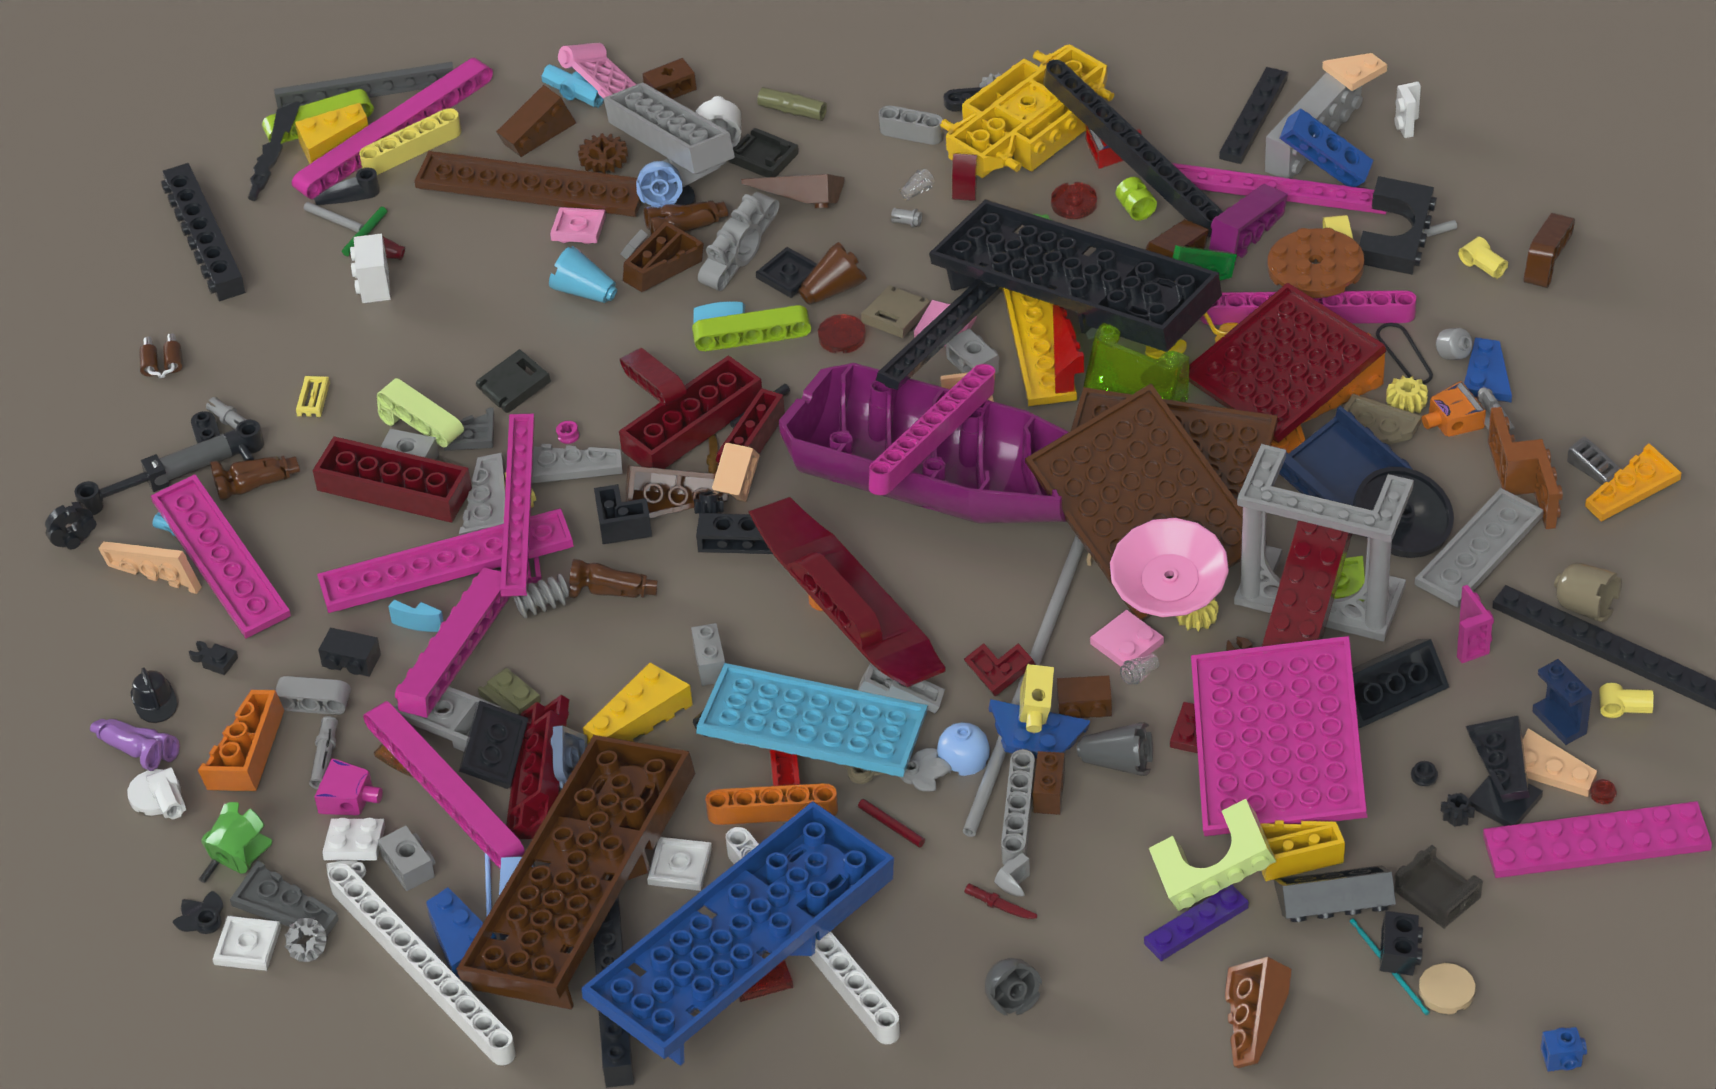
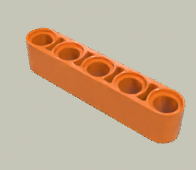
M825 783L716 789L710 791L705 798L708 820L716 825L789 821L812 801L833 816L838 812L836 788Z

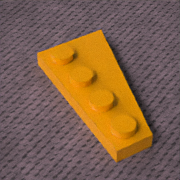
M1648 443L1643 448L1641 454L1635 455L1623 470L1620 468L1614 474V478L1611 481L1605 482L1586 499L1585 507L1602 522L1681 480L1682 473Z

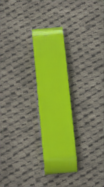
M356 89L300 106L290 133H284L281 144L298 139L295 122L360 103L366 116L370 117L374 112V107L366 91ZM276 114L267 116L262 122V127L269 142H271Z
M801 305L702 319L692 325L695 347L699 351H713L800 338L808 335L811 331L808 311Z

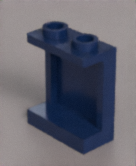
M1559 659L1538 669V675L1547 683L1546 698L1535 703L1532 712L1565 745L1586 735L1592 691Z

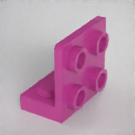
M1468 585L1462 586L1457 646V658L1461 663L1490 653L1492 624H1494L1492 613L1490 610L1485 609L1479 595L1473 592Z

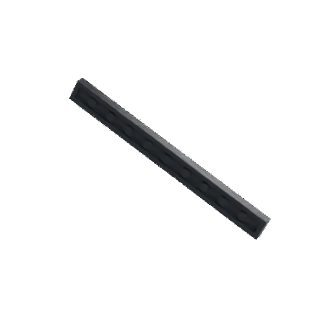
M977 279L878 371L876 381L883 383L888 388L898 390L998 296L1003 287Z
M1507 585L1504 586L1493 601L1492 608L1716 710V680Z

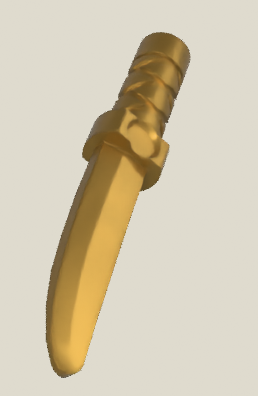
M714 434L709 437V455L706 457L708 473L716 474L718 469V463L716 462L718 446Z

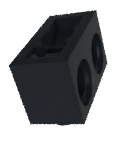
M1385 911L1381 927L1379 971L1413 976L1415 966L1421 965L1423 950L1418 948V943L1421 944L1423 927H1419V915Z

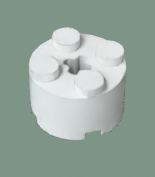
M715 96L712 100L698 107L695 113L730 132L733 147L739 143L741 138V112L735 104L721 96Z

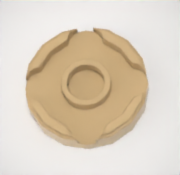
M1441 963L1433 965L1424 971L1420 977L1419 995L1429 1009L1438 1013L1454 1014L1457 1013V1010H1465L1474 1000L1476 984L1472 975L1465 968L1456 964Z

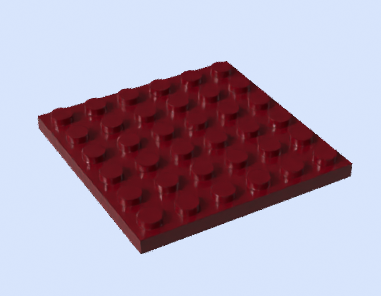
M1286 283L1189 365V371L1183 378L1228 409L1278 416V424L1273 440L1279 443L1387 350L1385 345L1296 287Z

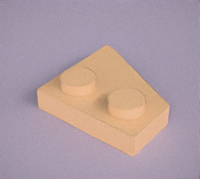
M1373 53L1325 60L1323 61L1322 69L1353 91L1387 72V64Z

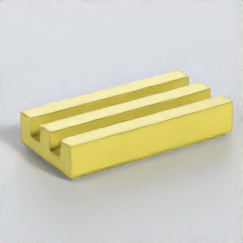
M305 376L296 408L297 416H302L303 413H306L307 417H311L312 413H315L316 417H321L330 384L329 377ZM314 382L308 406H305L310 384ZM320 382H321L322 384H321L319 396H318V399H317L316 407H314L315 401H316V397H317V394H318V390H319V386H320Z

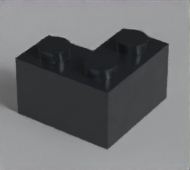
M619 484L594 488L602 544L652 537L647 498L621 502Z

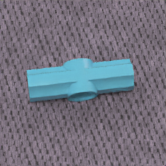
M550 64L544 68V72L541 75L542 82L558 89L565 99L571 101L577 98L597 108L603 104L604 99L598 94V91L577 71L571 74Z

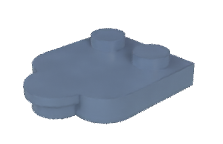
M554 726L551 737L553 771L562 790L587 747V735L565 726Z

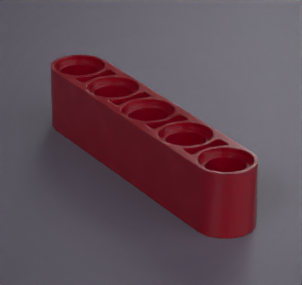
M639 348L619 359L626 375L664 406L687 395L686 388L680 377L643 348Z

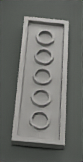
M1500 488L1415 577V585L1458 608L1461 605L1462 586L1468 585L1474 591L1540 521L1544 510Z

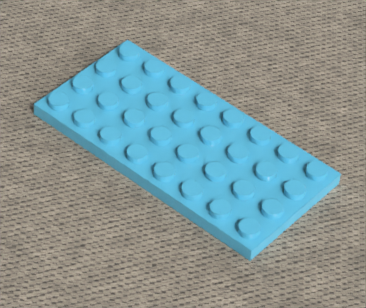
M724 663L697 724L696 734L904 777L926 717L928 705Z

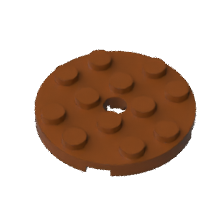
M1300 228L1296 232L1282 237L1272 246L1267 260L1268 273L1271 280L1277 286L1279 284L1284 286L1286 283H1289L1311 298L1330 297L1345 292V287L1352 283L1356 284L1360 280L1364 271V254L1354 239L1341 232L1334 231L1332 228ZM1315 259H1317V262H1319V264H1313V262H1315Z

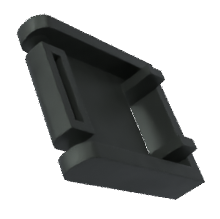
M753 128L750 134H747L733 148L735 158L728 161L766 178L777 177L799 154L798 145L760 129Z
M519 349L476 381V387L482 390V393L499 408L502 407L506 413H509L550 383L551 379L549 373ZM526 366L534 372L532 375L524 371Z

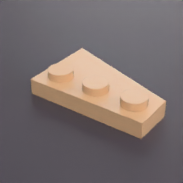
M1528 728L1523 738L1527 778L1588 797L1595 782L1597 770Z

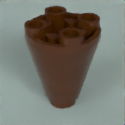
M837 242L830 247L804 280L798 292L803 300L810 305L813 302H820L856 287L867 280V277L856 266L859 263L856 256L852 252L846 253L842 244Z

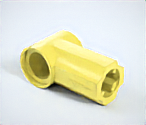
M1476 237L1458 251L1460 260L1466 266L1476 265L1493 278H1500L1508 268V261L1490 250L1488 242L1482 237Z
M1606 683L1599 689L1600 711L1604 717L1617 718L1623 715L1624 712H1653L1654 696L1652 690L1623 689L1617 683Z

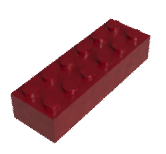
M729 355L684 385L687 395L666 406L658 403L619 430L621 451L641 467L665 469L745 412L762 388L761 378Z
M333 436L313 469L317 491L450 523L455 519L469 491L472 489L468 467Z
M1298 520L1262 647L1323 639L1353 533Z

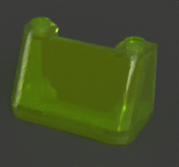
M1102 323L1095 333L1084 379L1085 388L1134 394L1147 385L1152 384L1162 399L1180 402L1188 400L1189 356L1169 351L1156 360L1117 344L1120 340V331L1114 326Z

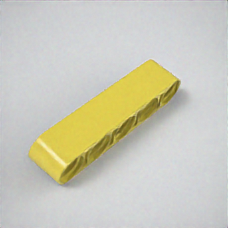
M452 108L444 109L365 146L359 153L362 169L373 168L377 175L457 138L461 134L458 111Z

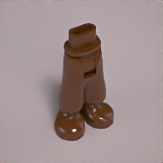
M713 200L687 205L666 204L660 208L651 206L644 208L645 224L647 229H650L651 235L665 221L686 232L719 222V218L728 217L725 203H714Z
M283 455L281 460L279 457L273 456L233 463L228 471L223 469L220 462H210L220 501L230 498L233 494L242 495L259 486L283 479L286 480L290 478L289 474L300 472L296 456L285 459Z
M573 559L569 578V597L576 598L585 586L594 595L637 598L640 594L642 598L645 597V594L656 596L658 581L647 579V575L619 571L599 563H586L579 559Z

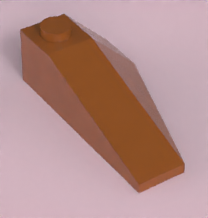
M1269 957L1228 968L1225 998L1226 1002L1230 1003L1231 1013L1228 1014V1023L1233 1025V1035L1230 1039L1233 1064L1236 1068L1259 1062L1288 997L1292 969Z

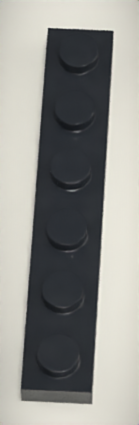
M1270 67L1265 68L1219 152V159L1238 164L1243 162L1288 79L1287 71Z

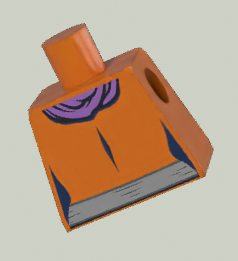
M1460 381L1430 399L1429 413L1422 416V423L1427 430L1438 426L1445 436L1450 437L1483 429L1486 410L1464 383Z

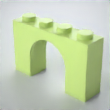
M1247 799L1222 810L1231 833L1232 841L1228 853L1217 864L1207 868H1194L1190 866L1182 847L1174 836L1149 848L1167 895L1178 911L1191 907L1194 903L1214 895L1219 890L1233 883H1238L1245 877L1264 870L1276 862L1256 812Z

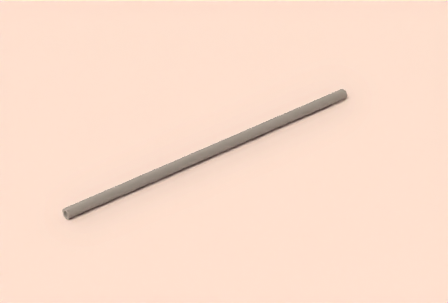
M1075 535L1030 653V657L1039 666L1085 547L1077 535ZM1024 674L1021 676L1011 704L1020 705V687ZM1000 735L963 828V833L969 837L975 836L1007 753L1002 746Z

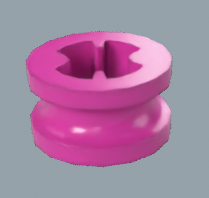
M564 421L557 425L556 433L560 442L571 444L578 440L579 431L575 422Z

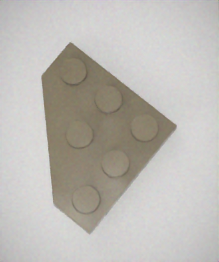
M1352 394L1344 407L1346 411L1351 412L1358 422L1364 427H1368L1381 442L1388 445L1412 439L1422 419L1420 415L1356 394Z

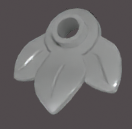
M926 748L914 754L912 759L909 760L904 777L900 778L907 784H913L918 790L935 791V779L951 772L952 768L944 759L938 757L937 749Z

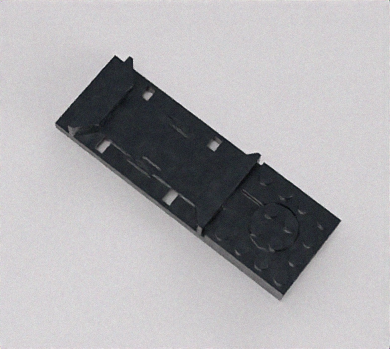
M986 199L929 252L931 264L947 269L951 290L955 291L970 287L978 279L1076 311L1078 313L1081 333L1086 334L1091 328H1095L1168 352L1222 296L1218 272ZM1090 247L1096 248L1090 256L1083 255Z

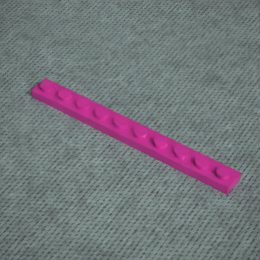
M1172 163L1200 190L1247 196L1253 190L1266 184L1287 193V201L1386 214V211L1372 209L1374 193L1372 189Z
M534 413L509 414L500 584L501 597L527 595Z

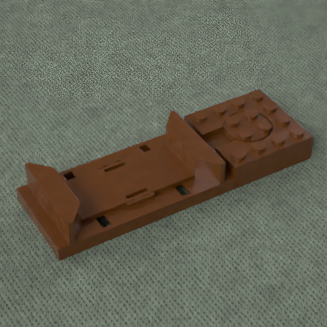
M593 735L458 965L457 972L460 980L471 982L473 990L572 1010L574 1004L568 984L625 882L649 872L650 867L645 849H654L695 775L690 752ZM535 861L550 863L549 867L545 865L532 867ZM493 932L509 935L506 941L490 938ZM569 947H573L571 953L568 954Z

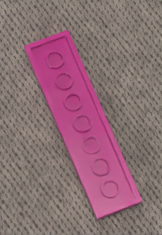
M195 474L151 495L153 504L245 639L291 616L290 610Z
M1698 801L1483 829V838L1495 878L1710 851L1712 847Z

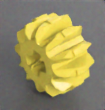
M1402 375L1400 380L1393 378L1392 383L1388 384L1386 390L1387 405L1411 413H1421L1423 407H1426L1428 402L1427 386L1423 385L1422 379L1414 380L1413 376L1405 378Z
M1214 598L1207 606L1187 615L1176 616L1179 625H1186L1187 630L1196 628L1199 632L1201 627L1209 629L1210 624H1215L1217 620L1219 605H1217V601Z

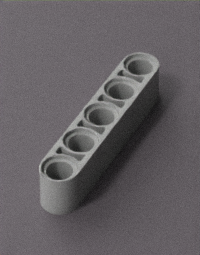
M1024 749L1015 751L1010 759L1001 840L1003 864L1021 853L1027 856L1035 779V759L1032 752Z

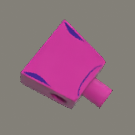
M331 759L314 798L319 814L358 816L362 813L366 802L377 804L381 802L383 790L379 787H373L368 770L337 759Z

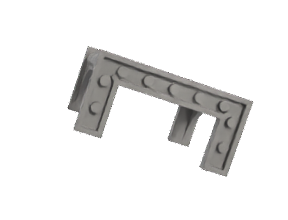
M1261 444L1237 498V506L1243 507L1241 583L1234 597V604L1268 613L1272 612L1281 581L1275 574V571L1282 557V549L1266 545L1267 513L1365 536L1368 538L1364 584L1356 593L1345 598L1334 599L1326 627L1384 642L1406 587L1405 579L1389 576L1391 545L1412 492L1414 480L1388 474L1372 511L1273 487L1286 459V450Z

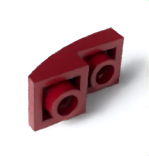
M953 153L952 199L976 201L978 154Z

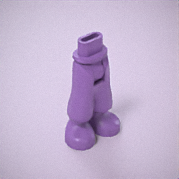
M99 719L90 726V731L96 733L98 739L103 740V742L123 751L131 757H140L142 767L148 771H154L160 764L161 759L166 762H172L179 753V740L175 736L159 733L155 729L138 728L117 719Z

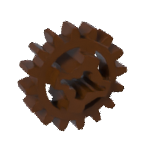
M601 133L600 137L597 138L595 135H592V140L585 139L584 144L579 145L578 157L581 167L585 166L586 171L593 169V172L602 171V173L606 174V171L610 170L613 173L615 172V167L621 169L622 163H627L628 149L626 142L621 141L619 136L613 138V134H609L606 137Z

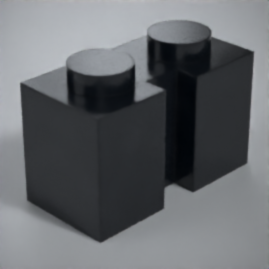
M331 627L318 649L322 667L340 671L345 667L354 675L370 677L381 656L378 637Z

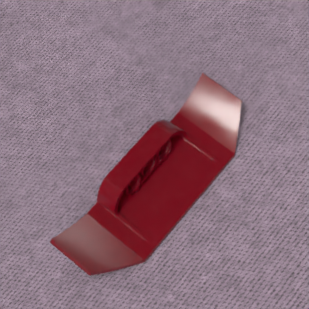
M791 497L748 511L775 558L874 667L906 687L946 672V667L939 659L929 638L836 536L814 520Z

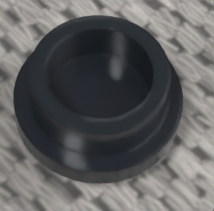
M1420 761L1412 768L1411 779L1419 786H1431L1438 779V771L1431 762Z

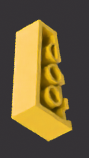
M649 663L583 727V733L587 735V745L593 735L633 742V739L637 736L650 733L656 724L663 720L667 722L675 717L674 713L684 708L686 710L693 706L691 687L688 683Z

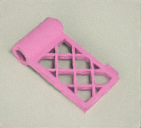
M601 43L563 46L559 50L558 60L562 67L574 68L598 91V94L603 99L612 95V93L615 94L636 85L607 58L606 49Z

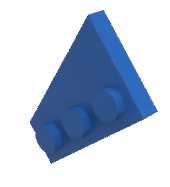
M1475 337L1464 385L1474 397H1478L1479 389L1486 387L1492 391V395H1494L1496 400L1511 402L1512 393L1500 341Z

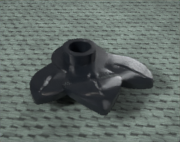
M214 891L209 892L203 902L183 899L181 903L182 916L174 919L172 922L177 929L184 932L213 933L220 928L222 923L219 914L223 909V901Z

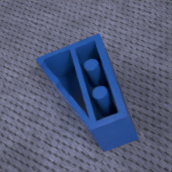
M447 887L426 901L431 925L442 948L447 965L460 980L457 967L483 922ZM494 933L490 937L491 939H497Z

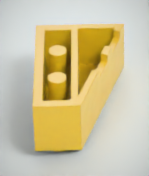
M357 103L297 121L295 125L299 143L309 164H311L366 128L368 121L361 104Z
M1275 820V824L1260 823L1276 859L1275 863L1261 870L1265 881L1344 863L1345 841L1336 822L1301 821V824H1284L1283 820Z

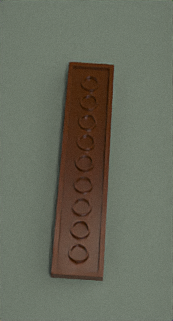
M428 151L414 181L415 188L564 208L605 210V213L636 217L642 203L637 194V178L434 151Z

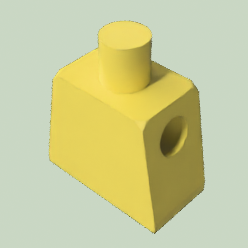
M1027 664L1020 687L1019 721L1026 723V730L1028 732H1041L1042 725L1046 724L1051 708L1054 667Z

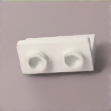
M1419 82L1397 86L1396 115L1394 120L1397 130L1401 131L1404 138L1413 137L1414 120L1419 118L1421 90Z

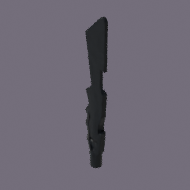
M299 101L276 110L271 142L262 145L263 154L257 158V163L253 167L254 174L250 178L252 186L248 195V199L251 201L257 200L259 192L264 189L272 174L270 170L276 164L283 149L281 141L284 133H290L301 106Z

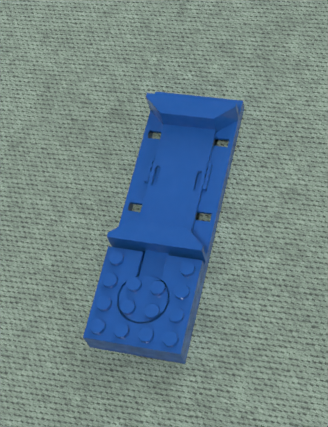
M812 801L582 987V998L661 1058L669 1057L681 1066L684 1063V1043L785 958L788 956H812L815 954L816 939L820 941L893 880L894 857ZM705 906L715 913L716 916L711 919L709 916L701 914L698 910ZM766 951L769 952L770 955L765 959L761 957ZM635 963L644 969L646 973L639 977L628 967ZM698 1009L700 1013L695 1017L691 1014Z

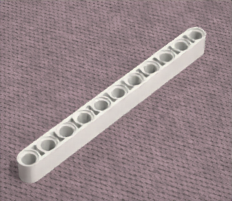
M734 827L726 834L727 854L733 864L737 863L759 845L745 828ZM831 931L820 941L816 939L815 954L809 956L880 1043H895L900 1037L899 1015L894 1007Z
M343 863L333 865L328 871V879L333 896L495 1064L502 1066L511 1063L516 1056L511 1032L350 866Z

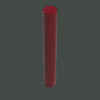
M861 799L859 801V809L917 847L921 848L924 845L925 838L867 800Z

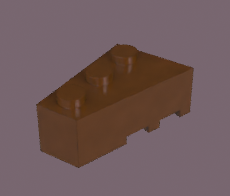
M543 85L496 132L504 145L522 157L576 124V121L562 98Z
M1184 219L1149 241L1145 250L1173 258L1175 245L1205 249L1209 229Z

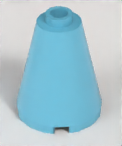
M574 246L572 248L568 247L562 252L554 265L557 267L556 274L551 273L549 277V286L554 290L606 303L608 300L612 301L617 293L616 283Z

